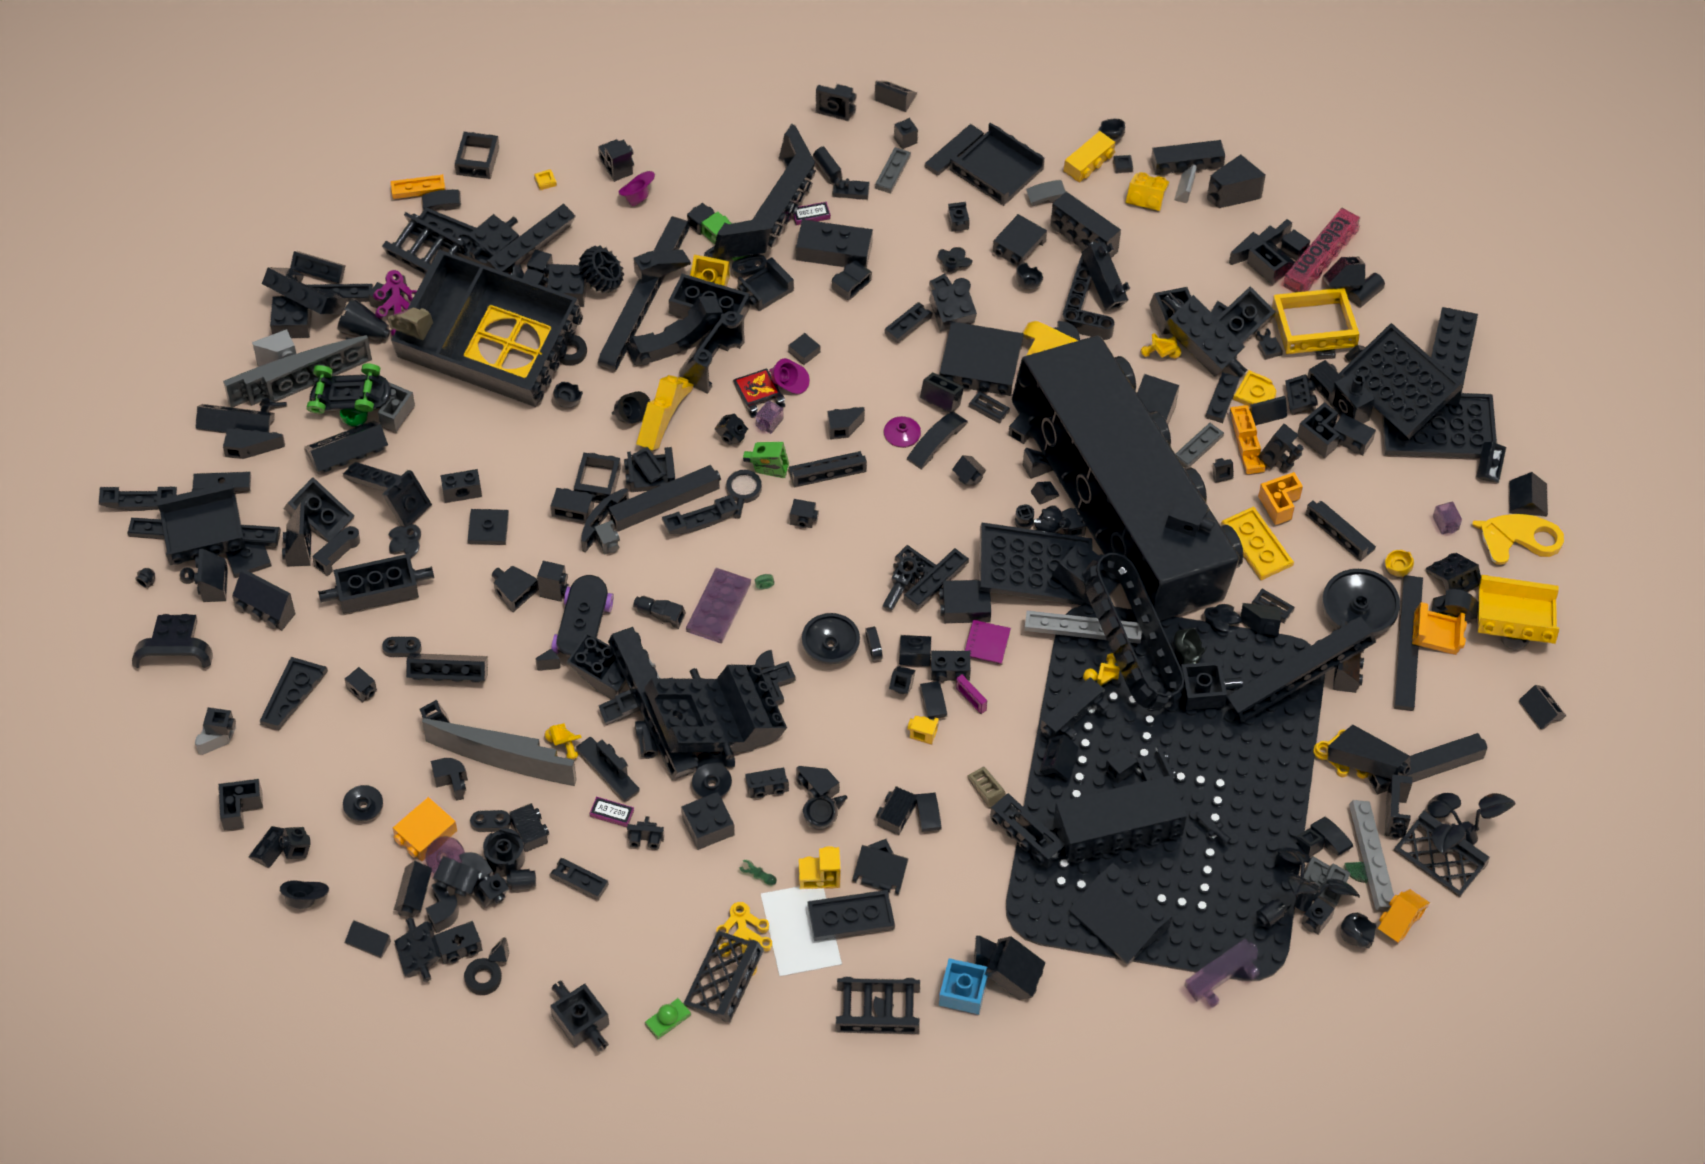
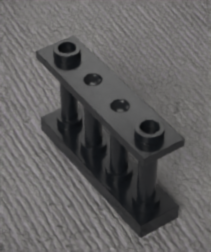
M407 212L404 213V216L409 223L396 242L390 243L385 241L382 245L388 255L425 275L431 265L430 261L444 241L452 245L448 253L455 255L458 249L465 253L468 251L465 241L460 237L456 236L454 238L422 221L421 217L413 213L411 215ZM416 226L422 229V233L411 249L403 250L401 246L413 228ZM429 234L437 237V240L424 258L416 257L417 251Z
M848 976L837 978V991H843V1015L836 1016V1033L919 1034L920 1018L913 1016L914 993H920V980L914 978L854 979ZM852 991L864 992V1011L862 1017L851 1015ZM872 992H885L883 1017L872 1016ZM893 992H905L904 1017L893 1016Z

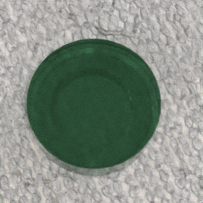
M763 574L755 578V585L758 589H768L775 583L771 574Z

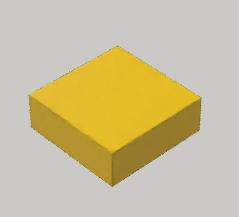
M551 169L534 174L540 190L557 186Z

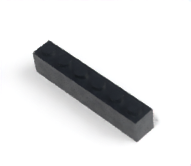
M563 203L491 257L485 266L509 273L513 270V266L521 264L532 256L535 249H541L569 228L576 217L575 214Z

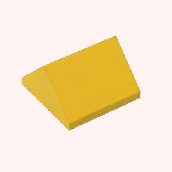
M694 254L690 276L727 287L730 279L729 261Z

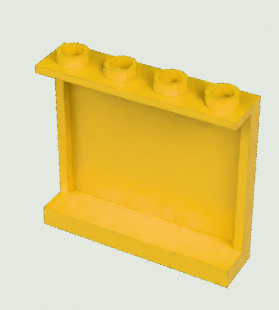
M1481 575L1478 588V633L1556 644L1559 633L1556 611L1559 586Z

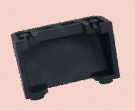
M733 311L726 312L704 335L680 368V377L688 379L689 383L694 384V388L708 394L712 389V382L709 381V366L719 348L728 352L732 346H737L740 349L745 343L744 316Z

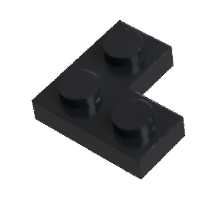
M789 661L762 670L777 705L784 703V697L779 686L796 681Z

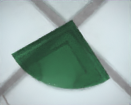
M1364 862L1344 864L1345 870L1350 872L1352 879L1367 883L1368 878Z

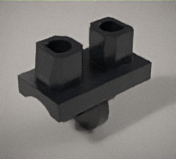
M645 816L644 822L637 821V825L628 824L627 826L630 847L638 848L641 845V840H647L649 848L659 849L661 842H664V827H659L657 823L650 822V816Z

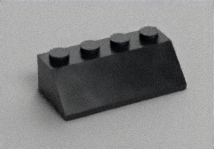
M373 420L304 447L315 470L324 473L332 470L331 467L337 464L339 466L348 464L350 459L356 458L358 460L366 457V453L372 451L374 453L384 450L388 443L381 424Z

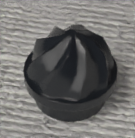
M143 568L137 572L135 579L141 586L147 588L149 585H153L155 573L150 568Z

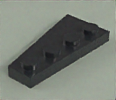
M290 657L260 719V724L279 730L328 672L327 667Z

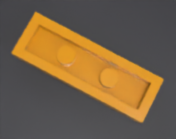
M443 174L390 181L393 199L422 196L426 193L445 190Z

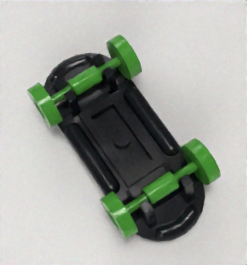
M366 363L362 365L361 372L365 375L332 376L333 370L331 368L318 365L314 367L313 373L320 377V379H314L315 385L311 390L306 409L317 414H322L325 411L342 410L371 412L373 409L380 408L387 403L391 396V386L388 380L380 375L381 368L375 364Z

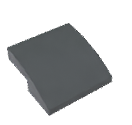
M1314 856L1310 858L1311 861L1307 863L1304 871V878L1315 882L1320 888L1327 884V879H1339L1347 882L1350 876V872L1333 863L1329 866ZM1327 888L1318 898L1330 906L1336 907L1342 894L1332 892Z

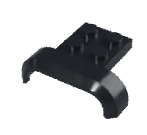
M158 615L152 638L143 639L136 645L132 657V665L139 668L140 660L145 656L191 655L201 661L203 668L210 666L213 658L211 647L205 641L193 638L197 625V615Z

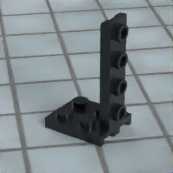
M354 462L343 473L344 477L349 481L385 491L382 495L402 527L413 524L432 505L411 470H407L403 475H397Z

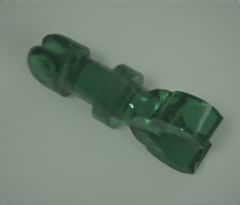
M748 859L743 860V862L748 863L749 868L747 870L739 867L742 872L753 874L754 878H760L768 885H774L777 881L774 875L767 874L761 867L757 868Z

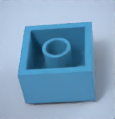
M949 958L939 995V1006L979 1015L988 981V976L985 975L987 967Z

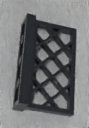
M1423 810L1418 820L1396 845L1394 851L1458 897H1461L1479 873L1486 868L1490 857L1463 839L1459 844L1447 851L1458 853L1460 860L1448 862L1446 852L1444 854L1445 862L1434 863L1433 854L1440 852L1437 849L1432 850V836L1429 834L1432 835L1434 829L1442 823ZM1420 826L1426 831L1427 837L1415 838V830ZM1428 841L1429 850L1417 851L1416 842ZM1405 843H1413L1415 852H1405L1401 847ZM1430 854L1431 864L1419 862L1418 855ZM1472 863L1477 869L1473 873H1465L1464 864ZM1461 864L1462 874L1451 875L1449 866ZM1446 866L1448 875L1439 876L1436 874L1435 867ZM1463 878L1464 885L1459 890L1452 885L1451 879Z
M717 931L683 1004L730 1023L764 952V948L758 941L752 939L749 941ZM721 938L729 941V946L722 949L718 947ZM740 945L747 946L745 952L737 956L735 948ZM732 950L734 957L724 962L721 954ZM719 956L721 964L711 968L709 964L711 959ZM737 962L738 967L736 971L729 974L726 966ZM723 968L726 975L715 980L713 972ZM710 974L713 982L702 986V978ZM728 980V988L720 992L718 984ZM715 987L717 994L706 998L704 991ZM702 993L703 1001L699 1003L691 1002L694 995ZM719 999L720 1005L718 1010L711 1009L709 1003Z

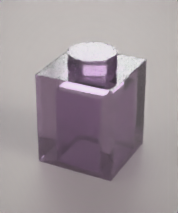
M767 400L756 414V426L760 430L772 434L784 419V409Z
M1453 501L1435 507L1433 519L1441 534L1454 533L1460 529L1462 518Z

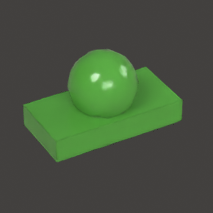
M677 998L670 1004L662 1005L658 1013L645 1021V1025L659 1039L690 1017L691 1012Z

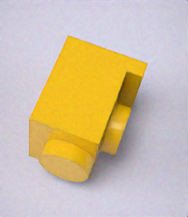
M915 715L914 719L911 718L908 723L907 730H910V738L932 745L938 730L939 719L935 718L933 721L927 717Z

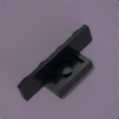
M589 737L576 746V750L623 801H627L640 791L639 787L628 776L627 762L623 757L619 758L611 744H606L603 739L596 742L592 737Z

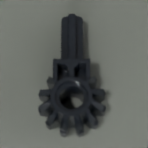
M911 552L909 556L903 553L902 559L897 557V563L893 564L895 569L892 576L893 587L883 603L885 609L892 611L903 591H909L912 585H915L916 579H922L921 575L925 574V563L921 561L919 555L914 557V553ZM907 567H913L911 571H905Z

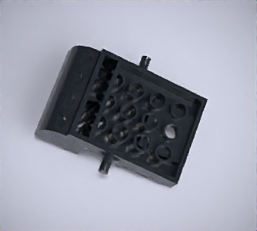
M727 665L717 679H703L700 677L698 669L693 668L689 671L692 679L651 678L645 686V691L671 752H724L726 759H731L734 757L733 752H753L756 747L774 742L787 729L760 665Z

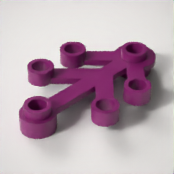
M397 270L389 271L385 276L386 283L373 294L375 300L382 301L386 297V292L390 288L392 289V296L383 306L378 307L375 311V315L378 318H384L392 306L394 314L402 312L401 307L405 310L408 309L410 304L400 295V290L408 296L410 302L413 299L412 294L415 295L417 292L416 290H411L403 282V276ZM379 310H382L384 315L380 314ZM391 329L392 337L396 331L395 329Z

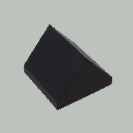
M502 938L491 949L489 954L490 961L507 962L510 954L507 938Z

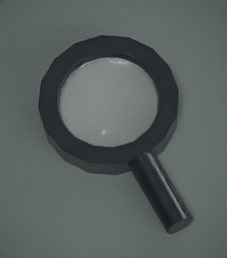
M738 470L732 473L727 480L728 495L732 494L739 507V511L734 514V518H741L744 503L754 501L761 494L762 481L759 475L753 471Z

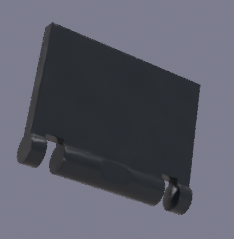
M862 845L852 882H857L860 875L863 876L862 885L879 890H888L889 893L891 892L892 885L897 886L895 894L899 895L909 858Z

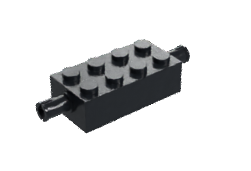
M1171 292L1162 300L1173 311V315L1163 326L1214 377L1225 367H1229L1238 377L1247 372V369L1236 359V356L1245 346L1194 295L1185 304H1181Z
M405 554L335 569L333 572L337 586L332 589L318 591L320 603L335 599L340 600L342 612L345 614L418 598V581L434 579L432 566L419 570L413 569L410 555Z

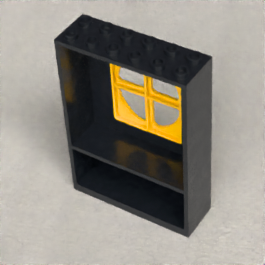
M438 250L408 309L414 307L419 310H427L433 320L432 326L424 340L396 330L391 342L397 357L536 407L538 402L543 400L544 391L551 384L554 371L558 370L562 355L566 354L567 345L570 340H573L577 325L582 323L583 315L578 298ZM514 319L517 321L510 336L506 339L485 331L488 325L498 320ZM524 324L530 325L537 332L540 338L538 349H532L515 342ZM480 339H487L504 346L496 363L490 364L483 358L478 347ZM511 349L534 357L529 364L515 369L502 368Z

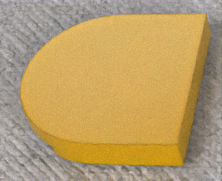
M1248 370L1233 400L1250 407L1251 404L1274 399L1276 397V389L1269 378Z

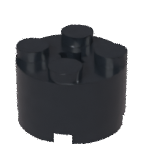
M509 828L498 829L499 831L491 832L487 835L483 843L484 858L493 873L508 875L510 870H519L525 862L524 843L516 831Z

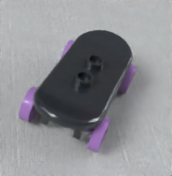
M581 576L573 582L571 587H567L564 598L565 609L559 632L554 635L551 649L556 654H559L560 651L567 656H571L586 632L597 638L603 613L611 612L614 601V594L608 593L606 584L598 576Z

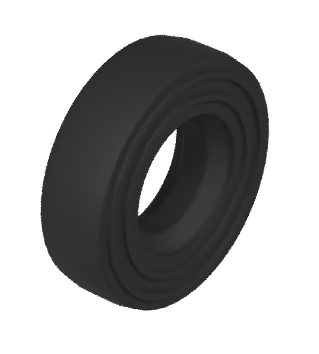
M575 335L567 346H576L578 350L575 354L562 355L560 363L564 365L579 364L587 355L585 341L580 336Z
M488 958L476 959L465 969V984L474 994H491L500 986L502 980L501 969L495 961H490ZM481 970L489 971L491 974L490 980L486 983L477 982L475 980L477 972Z

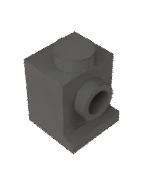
M613 521L595 527L596 539L604 555L616 552L619 549L618 542L620 538L617 531H614Z

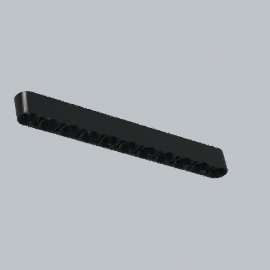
M672 216L653 251L679 250L688 233L690 221ZM666 275L643 284L638 279L599 355L598 365L612 370L618 369L627 352L632 336H635Z

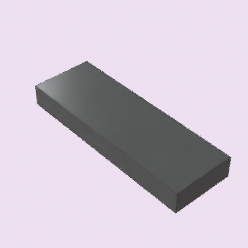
M896 147L893 149L875 183V189L892 193L911 157V152Z
M1209 423L1175 454L1185 468L1191 467L1224 436V432L1212 423Z

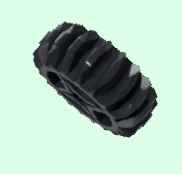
M601 245L590 247L579 258L580 262L578 264L581 267L579 271L583 273L582 277L587 280L586 283H589L591 288L595 287L596 291H601L602 293L612 292L624 280L623 276L625 274L622 272L624 268L620 266L621 261H618L617 256H614L612 251H608L607 247L603 248Z

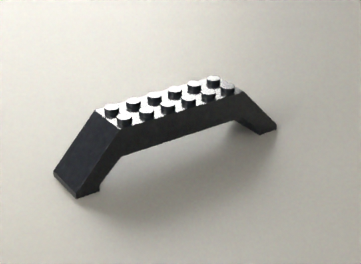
M791 124L784 134L779 159L783 160L786 170L752 220L723 224L717 233L712 258L726 259L766 253L769 247L774 246L776 237L782 234L784 225H788L791 214L796 213L798 203L803 202L806 191L809 192L813 185L811 180L816 172L814 170L815 161L796 125Z

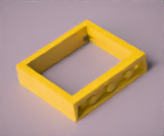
M1345 288L1273 295L1272 308L1276 311L1275 320L1286 354L1351 348L1358 344L1360 334ZM1340 303L1348 330L1291 335L1284 309Z

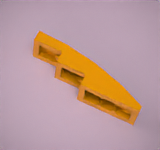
M1249 406L1230 407L1233 428L1246 474L1265 472L1264 462L1257 457L1261 452V446L1257 438V428Z

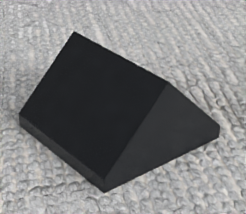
M876 81L875 101L903 112L908 110L917 96V92L889 81Z
M1533 472L1510 480L1509 513L1547 517V483Z

